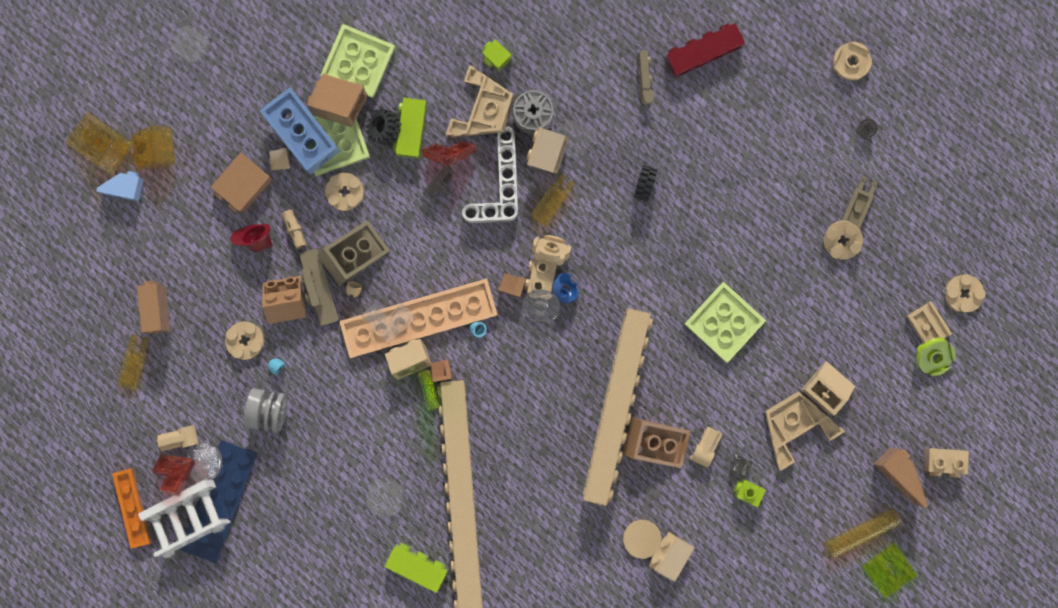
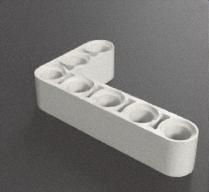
M505 127L504 132L497 135L500 203L466 205L462 210V215L468 223L511 222L517 218L515 134L510 127ZM503 133H509L512 137L510 140L504 141L501 139ZM506 151L512 153V157L509 160L502 158V154ZM506 170H510L513 173V176L509 179L502 176ZM506 189H511L514 195L506 198L503 192ZM490 208L496 212L491 218L485 215V211ZM474 209L477 213L474 218H468L466 212ZM505 209H514V215L511 217L505 216Z

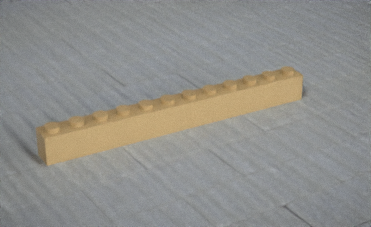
M465 381L441 382V386H438L437 390L438 398H442V406H439V415L443 417L444 425H440L441 437L445 436V444H442V453L447 459V463L443 465L444 475H448V483H445V492L450 497V502H447V514H451V522H448L449 534L452 533L453 541H450V553H454L451 569L452 573L456 574V580H453V592H457L458 599L454 600V608H483Z

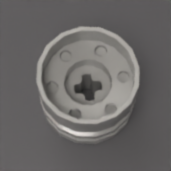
M536 90L522 93L514 103L513 116L516 127L522 133L534 136L535 131H538L539 127L548 130L553 121L551 99L546 94ZM531 108H535L536 115H532Z
M252 388L245 406L244 427L259 430L264 422V430L266 432H269L272 428V433L278 434L286 418L287 395L280 393L277 398V392H272L269 399H267L266 390Z

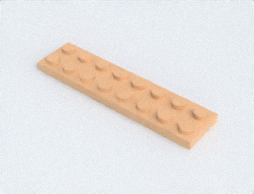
M483 279L339 322L349 357L354 358L498 315L488 280Z

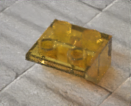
M148 126L131 134V145L134 152L133 163L136 171L167 168L175 164L170 126Z

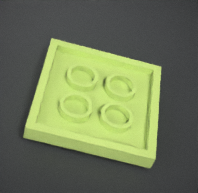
M342 24L320 76L326 74L363 85L368 97L374 99L395 50V45Z
M313 116L340 150L337 155L315 171L316 176L370 158L357 118L353 126L349 127ZM304 128L299 129L301 133H303ZM311 143L308 149H313L316 143Z
M722 282L684 325L722 360L728 363L766 320L727 284Z

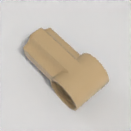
M195 425L158 435L157 440L161 452L199 444Z
M707 426L699 444L695 446L696 450L690 456V460L708 468L714 458V451L722 433Z

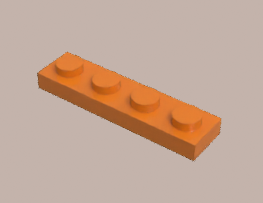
M133 468L112 473L130 548L152 543L147 522L141 521L139 513L144 510Z

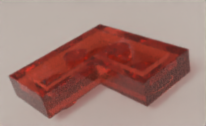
M461 141L451 147L435 143L422 150L423 157L434 162L443 163L446 166H453L456 162L466 159L477 152L475 144Z
M160 454L152 470L155 475L166 476L160 491L163 494L180 496L193 470L195 461L190 458Z

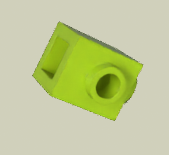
M496 39L492 43L489 41L482 49L483 62L489 68L493 66L498 72L512 59V54Z
M744 479L741 482L737 481L733 492H736L735 497L756 507L759 506L766 491Z

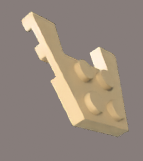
M469 65L464 82L478 86L480 90L469 122L451 119L446 135L449 137H461L504 132L516 96Z
M800 392L792 394L765 411L777 467L780 471L795 462L785 445L794 438L818 424L828 441L845 432Z

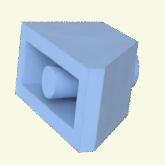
M135 172L119 173L97 187V192L139 202L144 179L138 177L139 174Z

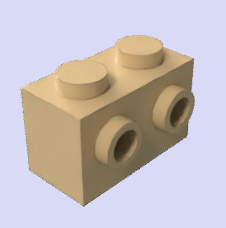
M535 258L534 261L530 260L528 271L531 272V277L526 279L524 290H527V295L549 300L556 264L545 260L539 261Z
M421 339L411 340L407 345L395 347L385 354L391 374L397 380L432 365L426 346Z
M925 448L924 471L930 472V476H942V473H949V477L961 478V474H968L969 451Z
M668 532L667 536L663 538L659 550L653 555L649 566L656 572L676 581L694 547Z

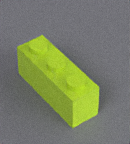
M403 98V103H399L398 114H401V126L398 128L401 131L397 132L399 135L398 140H395L393 145V151L396 152L397 157L420 160L427 111L426 100Z
M404 543L396 544L384 567L437 593L448 571L445 568L446 565L438 560H435V562L428 560L429 556L420 551L417 554L410 551L411 547Z

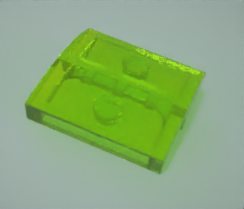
M430 370L419 372L418 378L427 410L431 411L440 408Z
M895 542L862 565L884 598L898 591L903 584L918 576Z

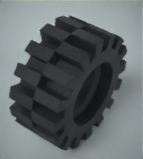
M383 108L374 110L375 114H370L372 118L367 120L369 124H366V128L369 129L366 130V134H369L368 138L373 142L390 145V142H395L394 138L399 136L397 132L401 131L398 128L401 126V122L398 121L401 119L398 117V114Z
M643 165L633 198L648 202L658 169Z

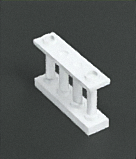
M203 480L139 513L141 521H149L153 524L162 547L161 550L154 553L155 557H171L175 554L174 551L211 532H220L225 529V525L230 523L229 519L219 520L209 496L210 490L216 488L213 480ZM198 496L202 497L212 523L204 528L201 526L193 505V499ZM181 505L186 507L195 530L194 533L185 536L176 512L178 510L177 507ZM165 513L169 514L179 540L171 545L168 543L160 522L161 515Z

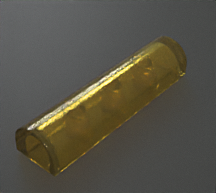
M891 507L825 541L824 544L832 560H835L901 526L902 521L896 510Z

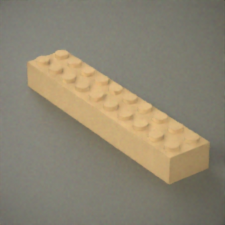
M629 308L625 310L582 498L585 501L607 506V502L612 500L613 490L611 489L612 482L615 483L618 471L615 470L616 463L620 464L622 452L619 451L620 445L624 444L627 433L624 432L625 425H629L631 418L628 410L629 406H633L635 394L632 393L633 388L637 387L640 376L637 375L638 368H642L644 361L641 353L642 349L644 350L647 347L648 337L645 336L646 331H649L652 326L653 319L650 318L651 313Z

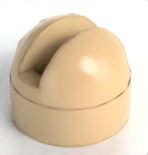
M349 281L346 286L347 295L351 294L353 298L357 297L361 292L362 285Z

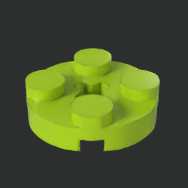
M943 337L928 340L917 347L916 363L924 373H929L932 376L941 375L950 369L949 365L956 358L954 347ZM940 354L936 360L933 359L934 355Z

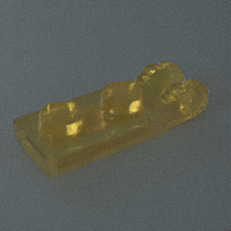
M563 174L559 176L554 185H551L530 216L545 227H547L568 196L567 194L575 184L571 180L563 192L559 190L558 186L562 184L565 178Z
M132 334L117 382V386L137 390L149 342V338L144 337L141 341L140 351L134 350L138 340L135 334Z

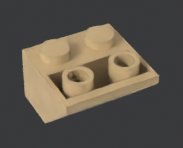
M539 127V130L535 131L533 136L534 145L528 152L527 165L558 173L569 137Z
M825 361L803 386L801 391L826 413L835 416L848 401L855 386Z

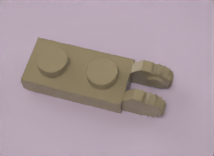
M642 50L637 55L640 99L642 105L649 106L655 98L654 91L650 89V86L653 84L652 75H649L651 57L648 56L647 50Z
M863 175L852 194L841 220L849 221L859 229L872 202L873 193L878 183L873 180L868 192L863 191L862 189L867 179Z

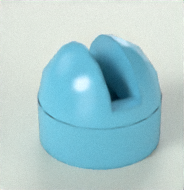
M477 321L471 324L470 332L473 336L480 338L486 334L487 328L484 323Z
M272 359L268 364L269 370L274 375L280 372L278 370L280 367L283 368L285 366V363L280 359Z

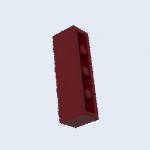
M727 23L721 26L719 31L714 33L709 31L703 34L702 38L697 41L692 39L681 48L677 46L670 49L665 59L674 78H677L743 48L745 41L737 24L730 25Z

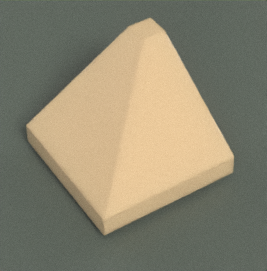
M287 148L269 151L271 170L290 169L289 150Z

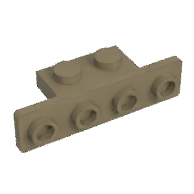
M315 248L299 254L303 265L301 270L303 275H300L302 285L306 286L308 291L305 294L308 304H311L316 309L320 325L324 326L339 321V317L323 264L317 256L319 250Z

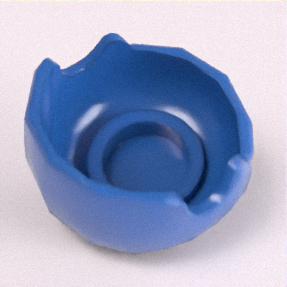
M563 272L554 279L551 291L558 301L570 304L578 298L579 292L577 283H573L570 280L571 274ZM564 285H568L571 291L565 289Z

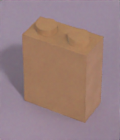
M322 74L320 80L315 84L312 95L308 97L307 107L314 116L352 127L368 95L363 85Z
M240 153L214 182L211 188L215 190L213 194L221 201L225 199L229 202L228 207L235 213L238 211L244 213L273 179L244 154Z
M155 281L143 282V285L137 286L141 333L158 334L171 332L166 286L155 283Z

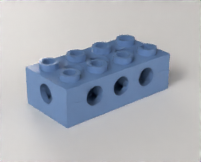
M290 87L260 110L310 175L340 152L336 144ZM292 113V117L286 120V115ZM304 128L303 133L297 134L298 129ZM311 143H316L313 149H308Z

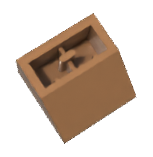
M300 276L263 282L262 308L268 324L306 317V304Z

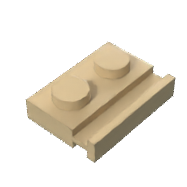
M932 301L906 316L923 344L934 338L943 337L945 339L952 334Z

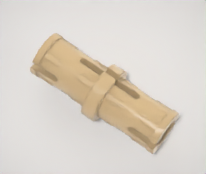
M293 210L283 212L281 215L287 226L286 231L290 234L295 249L305 247L307 243L301 232L302 227L298 225Z

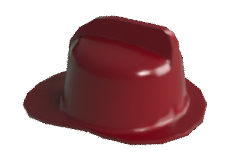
M250 224L235 230L230 237V241L233 245L246 246L253 252L271 248L273 246L270 235L271 227L269 224Z

